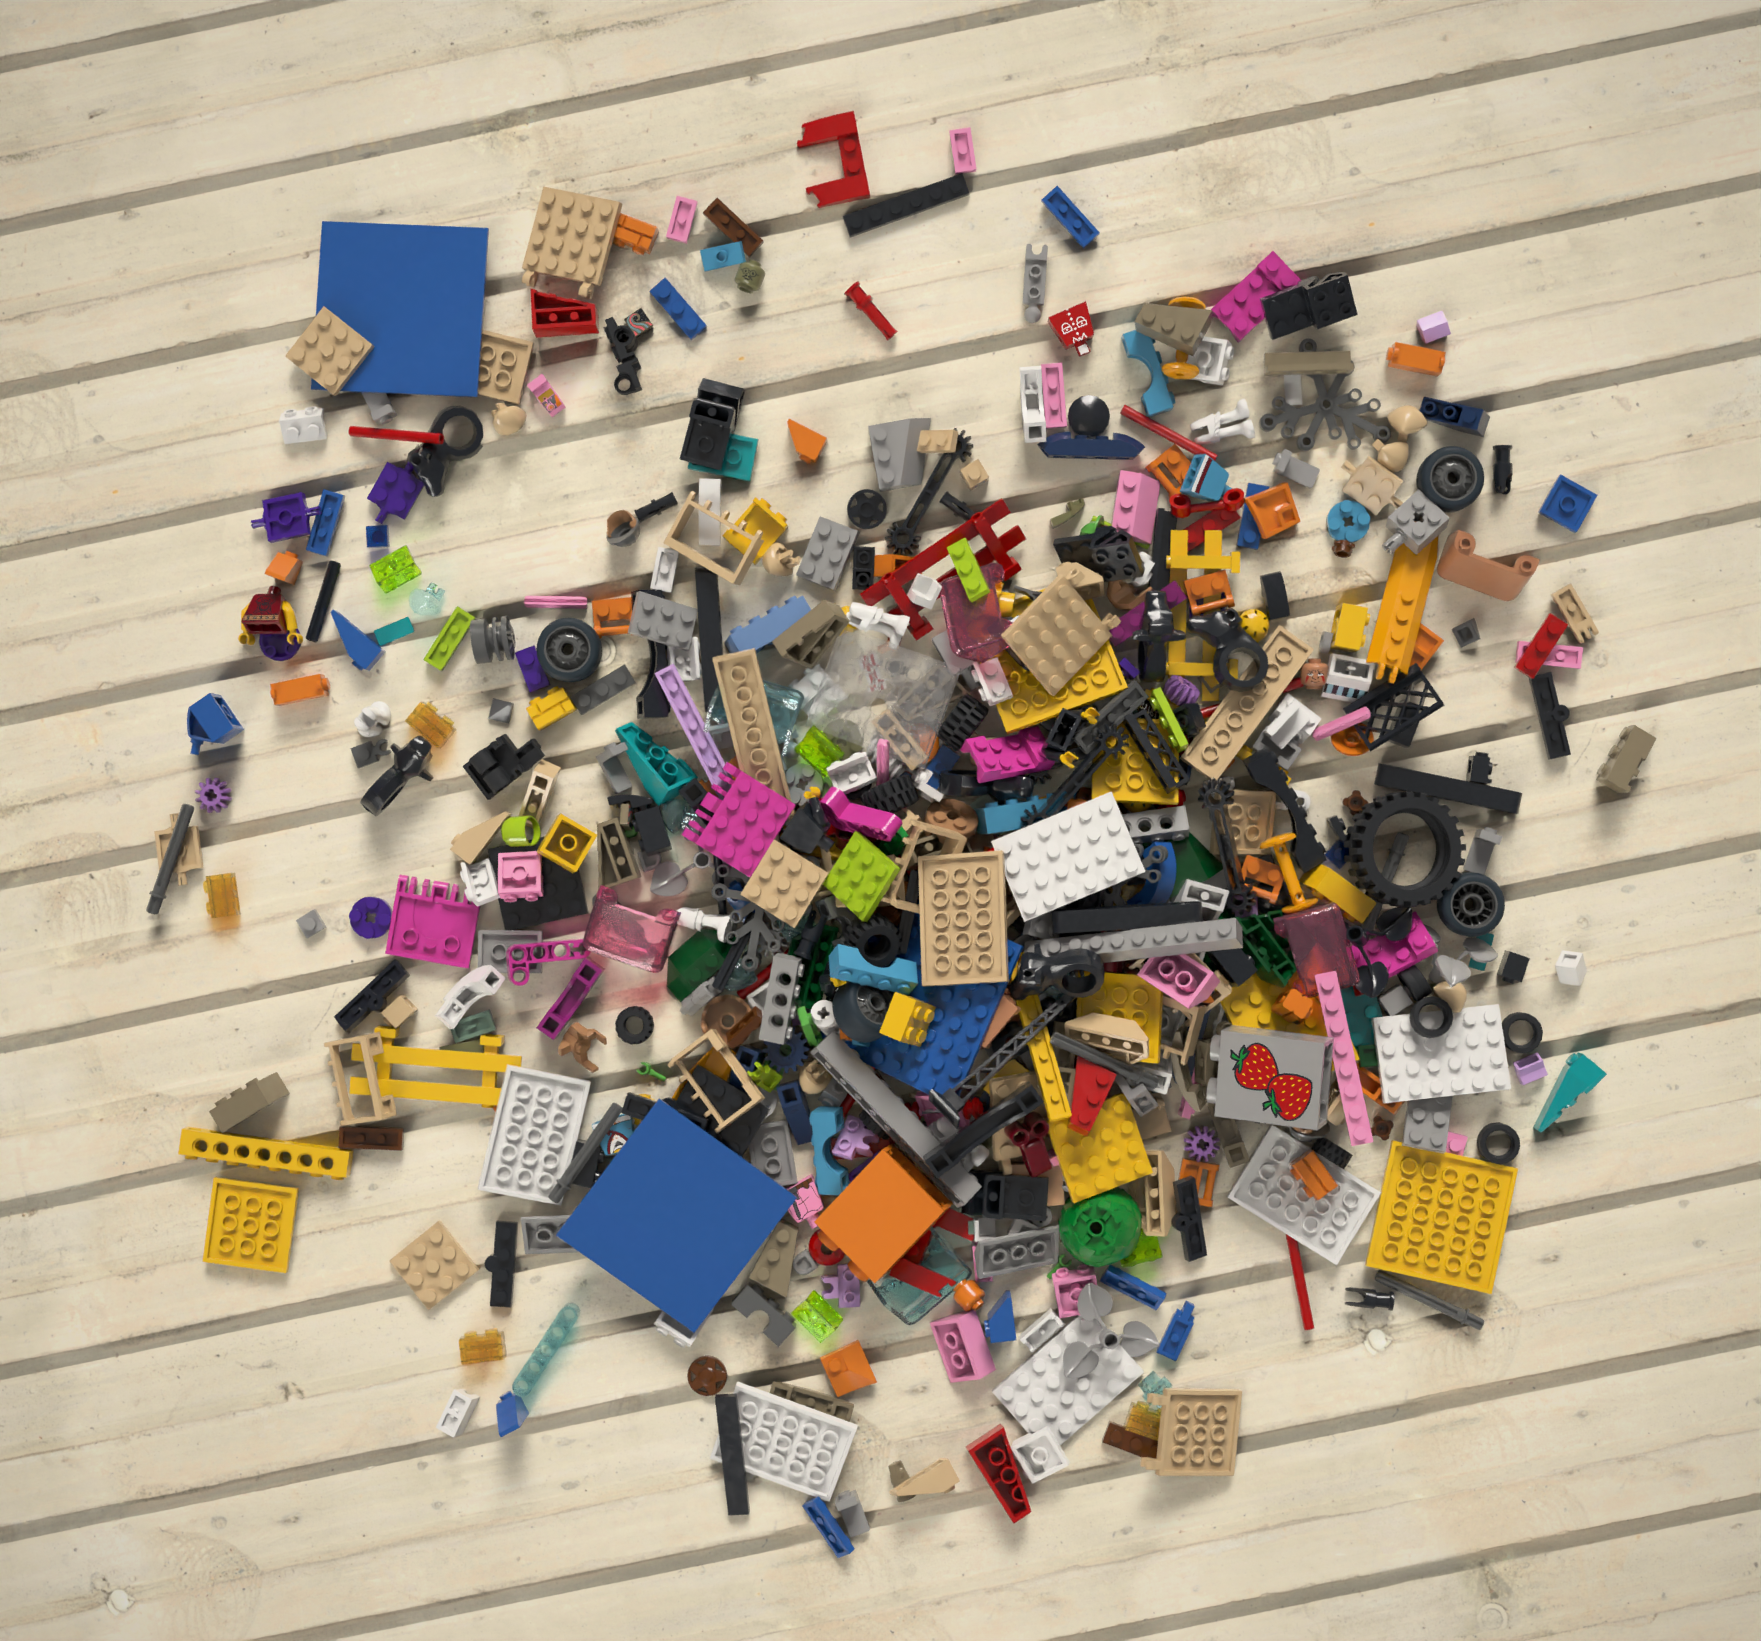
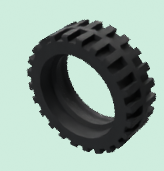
M1421 792L1389 793L1385 796L1374 798L1372 803H1367L1361 807L1362 813L1354 815L1352 820L1356 823L1354 826L1348 827L1346 833L1351 834L1350 840L1344 841V847L1349 848V855L1344 856L1345 862H1350L1352 869L1348 870L1349 875L1356 876L1358 879L1355 885L1358 888H1364L1366 890L1365 894L1368 897L1376 898L1378 903L1389 904L1390 906L1417 907V905L1430 904V900H1439L1443 897V890L1450 891L1453 888L1450 882L1452 879H1459L1461 873L1457 871L1458 867L1465 863V859L1461 858V851L1466 850V844H1461L1460 837L1465 835L1463 829L1458 830L1455 825L1459 822L1457 817L1449 816L1448 812L1451 809L1447 805H1439V799L1426 797L1427 794ZM1400 813H1409L1422 818L1431 829L1436 844V856L1431 871L1422 881L1408 886L1397 885L1386 880L1379 872L1373 855V842L1379 826L1390 816Z

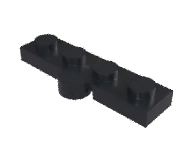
M1552 672L1535 675L1533 679L1529 678L1548 760L1571 755L1565 727L1562 723L1569 718L1570 711L1565 705H1559Z
M394 959L341 1009L334 1018L345 1032L350 1033L372 1011L380 1013L387 1007L386 998L410 974L398 960Z
M628 1092L621 1113L643 1120L656 1101ZM671 1097L662 1099L700 1128L706 1130L709 1119L677 1109V1102Z
M1188 1176L1173 1182L1177 1214L1173 1216L1171 1224L1172 1227L1181 1232L1184 1258L1191 1262L1207 1256L1196 1180L1193 1176Z
M496 1221L494 1254L488 1256L484 1263L485 1268L492 1272L490 1306L512 1307L518 1222Z

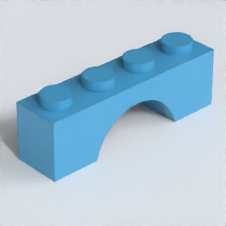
M1136 330L1124 333L1121 339L1127 357L1142 361L1151 373L1150 388L1141 397L1146 416L1150 418L1171 411L1173 404H1175V398L1172 391H1168L1166 384L1169 383L1168 376L1161 370L1162 358L1160 352L1155 351L1153 345L1156 343L1155 339Z
M837 944L829 955L830 977L906 995H909L918 984L917 965L913 961L896 958L890 967L880 968L868 963L861 956L858 948Z
M819 1106L810 1115V1125L813 1131L811 1142L815 1153L813 1158V1164L816 1167L815 1185L818 1187L819 1195H840L849 1185L848 1168L840 1165L835 1160L831 1152V1140L834 1134L844 1128L843 1107Z

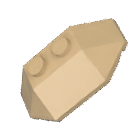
M1091 1013L1065 1023V1036L1131 1065L1149 1057V1038L1133 1020Z
M1146 1150L1153 1173L1129 1182L1130 1195L1138 1204L1142 1215L1141 1227L1145 1235L1166 1237L1171 1227V1220L1176 1213L1173 1182L1175 1181L1174 1168L1163 1150Z

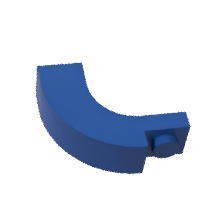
M1154 842L1144 850L1143 857L1145 859L1149 856L1152 847L1162 845L1168 850V858L1164 862L1153 863L1147 868V870H1159L1161 872V879L1155 883H1151L1146 879L1142 890L1129 899L1127 905L1167 902L1176 879V858L1171 842ZM1155 851L1154 856L1156 858L1160 857L1159 851ZM1152 872L1151 874L1152 879H1157V874L1155 872Z

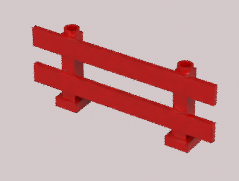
M1001 498L982 512L975 513L970 520L893 572L886 573L881 580L860 593L866 605L873 606L891 594L897 606L887 613L910 617V625L907 626V629L917 641L934 628L924 615L922 617L919 615L918 612L925 607L917 605L909 599L902 588L904 584L915 578L918 573L921 574L949 555L948 546L963 538L970 541L977 535H980L986 545L974 553L980 569L996 561L997 566L995 570L1006 581L1022 570L1019 563L1012 556L1009 557L1007 552L1026 540V537L1020 527L1016 525L997 538L991 526L1011 513ZM955 567L936 579L942 586L937 599L962 583Z

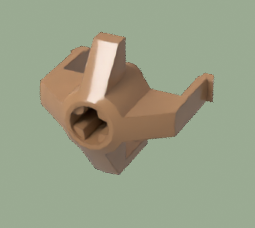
M1123 580L1109 581L1106 596L1116 609L1130 611L1144 601L1146 592L1153 589L1150 586L1135 597L1134 595L1137 591L1132 584L1128 585Z
M576 1022L564 1034L558 1047V1052L560 1056L572 1052L579 1064L591 1071V1073L599 1070V1067L588 1060L587 1051L591 1046V1040L596 1038L606 1045L607 1039L597 1030L586 1029Z

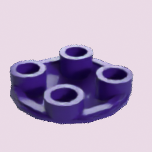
M287 630V634H260L259 637L261 651L266 657L274 661L291 659L297 654L301 644L297 642L296 636L293 638L294 645L288 643L287 636L290 634V630Z

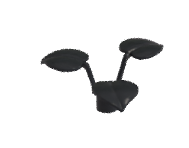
M1396 907L1380 915L1376 925L1382 932L1371 931L1367 928L1363 930L1357 925L1350 927L1344 920H1332L1323 925L1313 927V933L1318 944L1330 954L1344 952L1347 942H1351L1355 947H1358L1367 965H1362L1355 970L1353 983L1359 992L1374 998L1385 989L1389 973L1387 967L1382 962L1371 964L1363 948L1368 942L1367 935H1386L1390 941L1403 940L1409 935L1412 928L1411 907Z

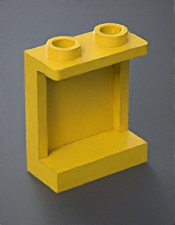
M756 497L734 524L739 527L740 523L744 520L747 522L745 531L755 536L758 530L763 531L761 539L764 542L752 562L754 565L761 560L767 549L788 528V525L785 523L787 519L781 513H773L769 509L771 505L763 498L758 500ZM731 528L727 529L722 535L726 541L743 555L752 541Z

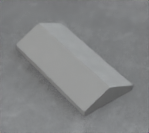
M570 1215L521 1217L525 1254L579 1252L556 1236Z
M1056 1225L978 1241L974 1252L977 1277L982 1279L1058 1263L1059 1226Z

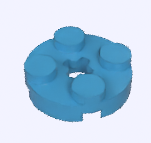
M1344 500L1337 503L1328 512L1326 518L1328 532L1336 541L1348 540L1350 543L1358 541L1365 536L1369 529L1370 515L1360 503ZM1351 517L1353 526L1345 527L1343 518Z

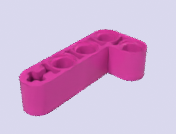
M830 787L820 801L828 822L840 830L852 833L857 831L861 832L864 836L889 842L903 824L902 820L893 813L850 803L846 795L836 787Z
M583 939L511 945L506 951L508 979L517 986L525 985L530 976V963L583 959L590 955L591 945ZM579 943L585 946V950H582L581 954L578 951H570V947H579ZM557 945L564 947V953L561 956H556L554 953ZM536 947L543 949V955L540 958H535L533 955V950ZM518 948L522 951V957L519 960H514L512 952ZM517 970H522L524 973L521 981H515L513 978Z

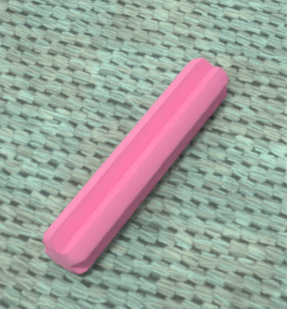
M525 596L524 605L527 608L585 609L587 608V598Z
M1362 707L1315 728L1312 736L1316 741L1322 740L1369 719L1371 712L1367 707Z
M879 739L877 743L876 778L878 781H876V786L889 781L888 740Z

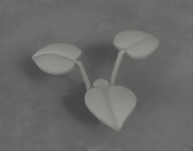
M691 808L682 821V833L687 827L701 836L702 833L688 823L692 820L703 828H706V825ZM698 845L699 852L694 855L693 863L681 871L674 862L666 861L661 863L653 873L650 891L660 896L680 894L688 884V880L683 873L694 867L703 869L710 866L714 869L710 855L704 852L703 848ZM722 860V864H725L730 868H734ZM723 867V875H725L727 868ZM715 872L712 875V882L714 885H716ZM724 877V884L730 887L729 883L734 880L740 882L743 889L746 886L742 878Z
M1424 924L1438 949L1436 943L1440 942L1441 937L1433 928ZM1466 938L1463 946L1467 950H1464L1456 960L1445 955H1440L1437 958L1438 952L1433 954L1431 962L1433 968L1429 978L1436 984L1446 981L1452 988L1456 984L1467 980L1471 975L1469 967L1460 961L1465 955L1470 954L1473 960L1487 963L1495 960L1498 957V953L1488 943L1479 938Z
M1088 1283L1079 1294L1077 1307L1079 1314L1084 1320L1092 1321L1097 1318L1103 1329L1099 1334L1100 1344L1091 1345L1089 1348L1081 1341L1069 1344L1063 1354L1064 1375L1066 1378H1079L1091 1373L1097 1367L1099 1356L1092 1351L1093 1349H1102L1103 1347L1115 1349L1121 1341L1120 1345L1131 1357H1139L1159 1346L1157 1337L1148 1326L1139 1321L1126 1323L1123 1328L1124 1334L1117 1335L1111 1329H1107L1100 1316H1106L1110 1313L1113 1306L1112 1297L1104 1288Z

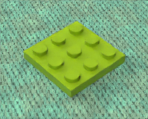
M855 831L823 885L861 921L868 922L899 873L900 868L861 832Z

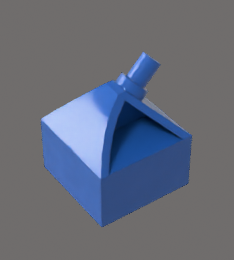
M209 693L188 707L187 731L192 743L190 754L199 755L201 744L203 745L204 741L224 744L244 730L230 707L219 694Z

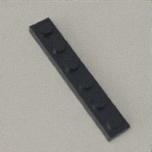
M963 173L844 215L843 220L851 238L968 196L969 190Z

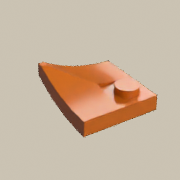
M1283 482L1245 498V504L1257 524L1262 539H1267L1301 522L1288 482Z
M1421 623L1410 666L1417 663L1422 670L1444 640Z
M859 1340L820 1357L837 1398L851 1391L877 1383Z

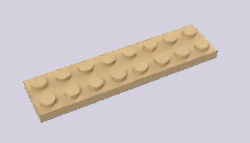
M1280 625L1262 647L1268 657V670L1264 680L1258 687L1249 691L1238 692L1230 690L1206 722V727L1200 730V734L1194 738L1180 757L1182 761L1209 780L1213 777L1216 781L1219 779L1314 651L1313 648ZM1254 659L1238 680H1250L1256 676L1257 666Z
M755 648L713 657L739 769L792 802Z

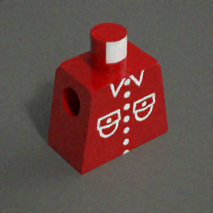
M1086 301L1048 317L1047 322L1065 350L1075 346L1079 357L1091 352L1086 341L1094 337V332Z

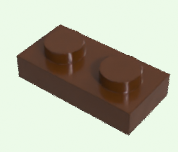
M757 1006L753 1007L726 1033L729 1046L734 1049L738 1044L744 1043L748 1035L761 1026L762 1010Z

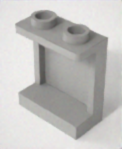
M1111 1071L1117 1074L1115 1081L1140 1117L1159 1106L1143 1083L1133 1089L1126 1082L1125 1076Z

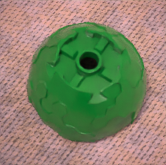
M1115 1187L1076 1203L1072 1202L1069 1195L1065 1200V1205L1061 1210L1058 1221L1059 1234L1066 1250L1079 1262L1094 1267L1110 1265L1130 1257L1137 1248L1141 1234L1142 1215L1137 1202L1123 1188ZM1093 1222H1099L1102 1225L1101 1233L1095 1234L1091 1231L1090 1227Z

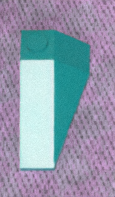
M633 722L616 728L615 732L621 743L625 742L628 747L626 753L645 790L658 806L675 799L679 795V789L691 779L698 778L684 760L680 757L677 760L668 753V748L665 746L661 748L652 741V737Z
M1579 1052L1577 1054L1573 1053L1566 1059L1565 1062L1567 1064L1562 1068L1533 1126L1535 1130L1543 1132L1562 1115L1563 1112L1561 1110L1563 1108L1572 1107L1577 1103L1576 1100L1579 1094L1590 1092L1607 1075L1606 1072L1584 1054Z

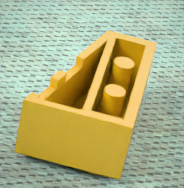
M1322 864L1303 873L1299 879V882L1309 888L1314 896L1320 900H1326L1330 908L1337 912L1338 910L1344 913L1342 916L1351 923L1357 921L1363 924L1376 905L1374 900L1331 868Z

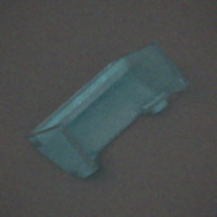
M763 680L776 738L778 741L785 742L782 756H786L801 712L804 695L798 690ZM719 684L708 707L703 730L706 733L712 720L718 723L728 722Z
M933 1227L929 1229L935 1237L928 1246V1251L931 1255L921 1265L957 1281L953 1287L947 1284L939 1291L942 1297L932 1295L903 1281L899 1282L895 1278L886 1279L882 1282L881 1286H878L871 1279L867 1281L883 1306L907 1325H913L920 1321L954 1292L953 1290L958 1283L964 1279L968 1280L972 1274L968 1264Z

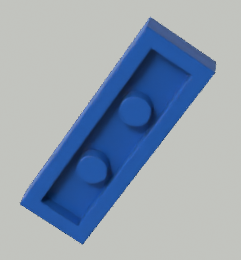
M1058 186L1041 199L1045 207L1083 249L1100 234Z
M666 278L662 279L649 291L690 340H693L707 327Z
M1248 483L1245 498L1269 489V486ZM1244 502L1236 546L1258 550L1261 534L1250 510Z
M323 489L319 502L322 514L315 516L306 547L307 551L328 557L345 495Z
M1111 1264L1104 1271L1100 1282L1154 1310L1159 1308L1167 1294Z
M819 1496L806 1501L802 1505L837 1558L848 1555L855 1549Z

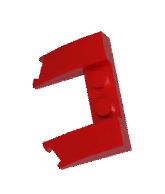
M854 111L802 124L805 132L803 139L797 141V147L838 140L845 178L806 188L808 195L814 193L820 201L817 207L822 208L870 198Z
M949 1208L891 1269L889 1276L937 1297H942L939 1291L947 1284L953 1287L957 1281L922 1266L921 1263L937 1226L965 1239L974 1241V1234H968V1221H974V1218Z

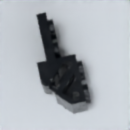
M1345 272L1329 273L1321 280L1317 276H1312L1297 282L1298 285L1260 298L1268 332L1272 340L1310 326H1314L1318 330L1358 315L1349 278Z
M706 378L702 379L698 388L697 398H694L689 414L690 421L680 460L722 471L732 431H735L745 394L744 388Z
M1113 526L1097 527L1094 533L1058 538L1053 543L1061 564L1077 562L1091 571L1099 573L1103 577L1104 582L1143 577L1145 571L1144 564L1132 536L1124 530L1117 532Z
M971 1169L968 1172L978 1179V1183L982 1187L962 1206L961 1213L973 1216L983 1215L985 1218L993 1219L1011 1218L1046 1221L1049 1177L1035 1176L1032 1178L1026 1175H1003V1171Z

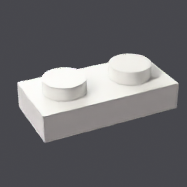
M658 547L650 589L672 593L679 558L678 551Z

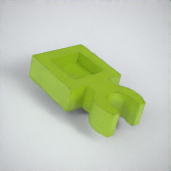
M755 1062L754 1065L757 1067V1070L755 1072L747 1071V1074L759 1087L770 1093L783 1076L772 1067L770 1068L769 1065L763 1067L759 1062Z

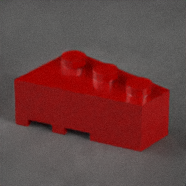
M531 289L532 329L536 338L599 333V317L595 304L572 298L566 299L555 294H546Z
M1077 1056L1074 1065L1076 1070L1070 1105L1072 1116L1068 1118L1067 1128L1087 1137L1117 1074Z

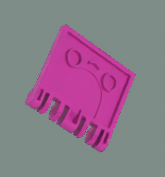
M726 762L723 770L736 777V780L734 781L720 772L718 777L724 782L731 784V788L726 792L719 785L713 784L711 788L725 796L724 799L721 800L708 792L700 804L713 812V817L699 809L695 812L702 819L704 818L709 821L706 828H703L697 822L690 820L688 824L702 833L701 836L687 827L681 835L751 878L796 805Z
M400 874L385 954L469 969L481 906L477 907L473 902L469 904L470 901L467 899L465 891L463 902H457L459 885L453 884L450 900H447L450 883L434 880L431 897L428 896L430 889L429 879H425L423 882L422 894H415L418 881L417 877L413 876L407 893L409 876Z

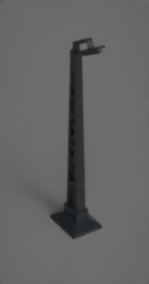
M1075 970L1068 972L1069 976L1076 977ZM1079 970L1080 976L1084 977L1083 970ZM1064 994L953 1089L949 1088L943 1095L933 1089L929 1090V1101L958 1129L960 1123L958 1113L965 1107V1103L1076 997ZM1029 1031L1030 1036H1023ZM1017 1040H1018V1041H1023V1042L1017 1047ZM1014 1044V1051H1006ZM1000 1055L1007 1056V1057L999 1064ZM996 1059V1068H986ZM979 1073H989V1074L980 1082V1074H979ZM976 1076V1086L966 1085ZM959 1090L970 1091L963 1099L956 1094Z

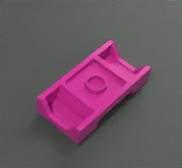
M1272 251L1211 309L1212 314L1231 331L1233 337L1239 343L1265 318L1260 298L1298 285L1297 282L1301 281V279Z
M1038 726L1021 729L1017 735L986 740L985 736L969 738L965 740L960 749L962 753L970 752L977 765L978 783L1051 770L1055 761L1048 760L1044 755L1045 750L1042 749V746L1046 739Z
M1416 911L1412 913L1411 931L1403 940L1390 941L1386 935L1376 936L1363 946L1371 964L1382 962L1387 967L1389 978L1438 952L1433 939ZM1354 945L1346 948L1341 953L1352 974H1354L1358 967L1367 965L1362 953Z

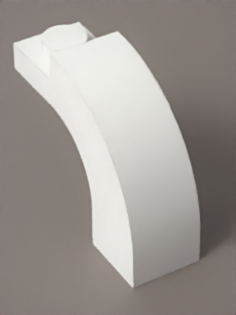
M1041 366L1020 367V397L1025 443L1046 442Z
M492 965L476 968L457 982L443 998L445 1002L435 1017L449 1029H454L474 1002L483 996L494 995L506 978Z

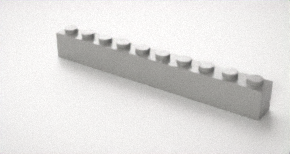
M1236 918L1033 940L1025 941L1024 953H1034V944L1040 943L1042 954L1045 957L1071 949L1083 948L1094 951L1101 957L1103 963L1236 949L1243 948L1242 926Z
M833 1030L810 1052L957 1208L965 1205L982 1187L978 1183V1179L966 1171L961 1161L939 1178L935 1176L923 1156L942 1142H939L934 1137V1133L930 1128L924 1126L919 1121L917 1114L909 1111L899 1096L894 1095L890 1091L889 1085L875 1075L874 1069L860 1059L858 1052L851 1049L845 1043V1039H840V1034L835 1033Z

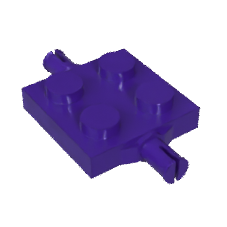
M387 462L367 497L368 500L377 504L381 509L375 521L382 525L388 514L397 515L405 520L424 487L423 482L412 474L414 468L409 462H407L405 468L396 467Z
M303 492L262 500L263 518L251 520V526L253 529L264 526L267 531L268 542L270 543L311 535L310 517L321 515V507L308 508L306 496Z

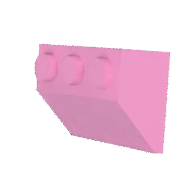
M1120 471L1111 526L1115 527L1117 532L1124 530L1132 536L1134 542L1151 544L1160 482L1142 473Z
M1186 954L1149 958L1137 974L1188 1009L1208 999L1220 983L1214 972Z
M961 1311L930 1322L950 1383L978 1380L996 1370L976 1311Z

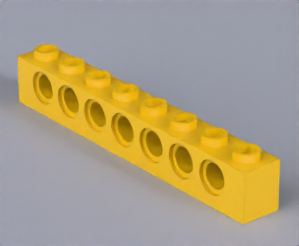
M185 1127L181 1130L178 1154L185 1155L184 1158L190 1160H197L198 1157L206 1158V1162L218 1163L219 1160L227 1161V1165L238 1166L239 1163L247 1164V1167L256 1169L260 1168V1166H266L270 1171L287 1169L291 1174L309 1172L312 1177L330 1175L331 1179L344 1180V1178L351 1175L354 1150L230 1132L222 1133L221 1131ZM201 1140L207 1143L206 1151L202 1150L199 1146ZM221 1143H225L228 1146L227 1154L221 1151ZM242 1146H246L249 1149L248 1156H244L241 1153ZM263 1149H267L270 1152L269 1159H265L262 1156ZM284 1152H288L291 1155L290 1162H286L283 1159ZM304 1155H309L312 1158L311 1165L305 1164L303 1160ZM325 1158H330L333 1161L332 1168L325 1166Z

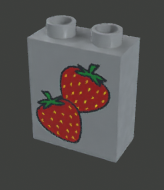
M1231 1025L1221 1030V1035H1214L1212 1037L1210 1045V1059L1219 1061L1218 1077H1211L1207 1086V1102L1215 1104L1214 1116L1319 1130L1327 1124L1334 1038Z

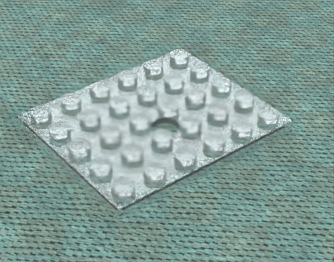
M846 626L836 639L806 726L877 752L879 739L888 740L889 757L925 770L961 668ZM876 699H883L887 705V710L882 715H875L871 710V704Z

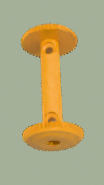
M1178 297L1171 300L1168 306L1206 309L1202 301L1191 297ZM1177 349L1176 363L1171 362L1162 366V372L1174 379H1192L1199 374L1197 366L1186 363L1188 354Z
M1292 832L1274 836L1260 844V849L1273 846L1293 903L1282 908V912L1286 914L1305 910L1318 902V897L1304 898L1285 842L1296 838V835Z

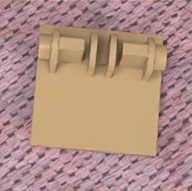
M1151 1093L1159 1106L1142 1117L1130 1104L1142 1140L1172 1132L1161 1093Z

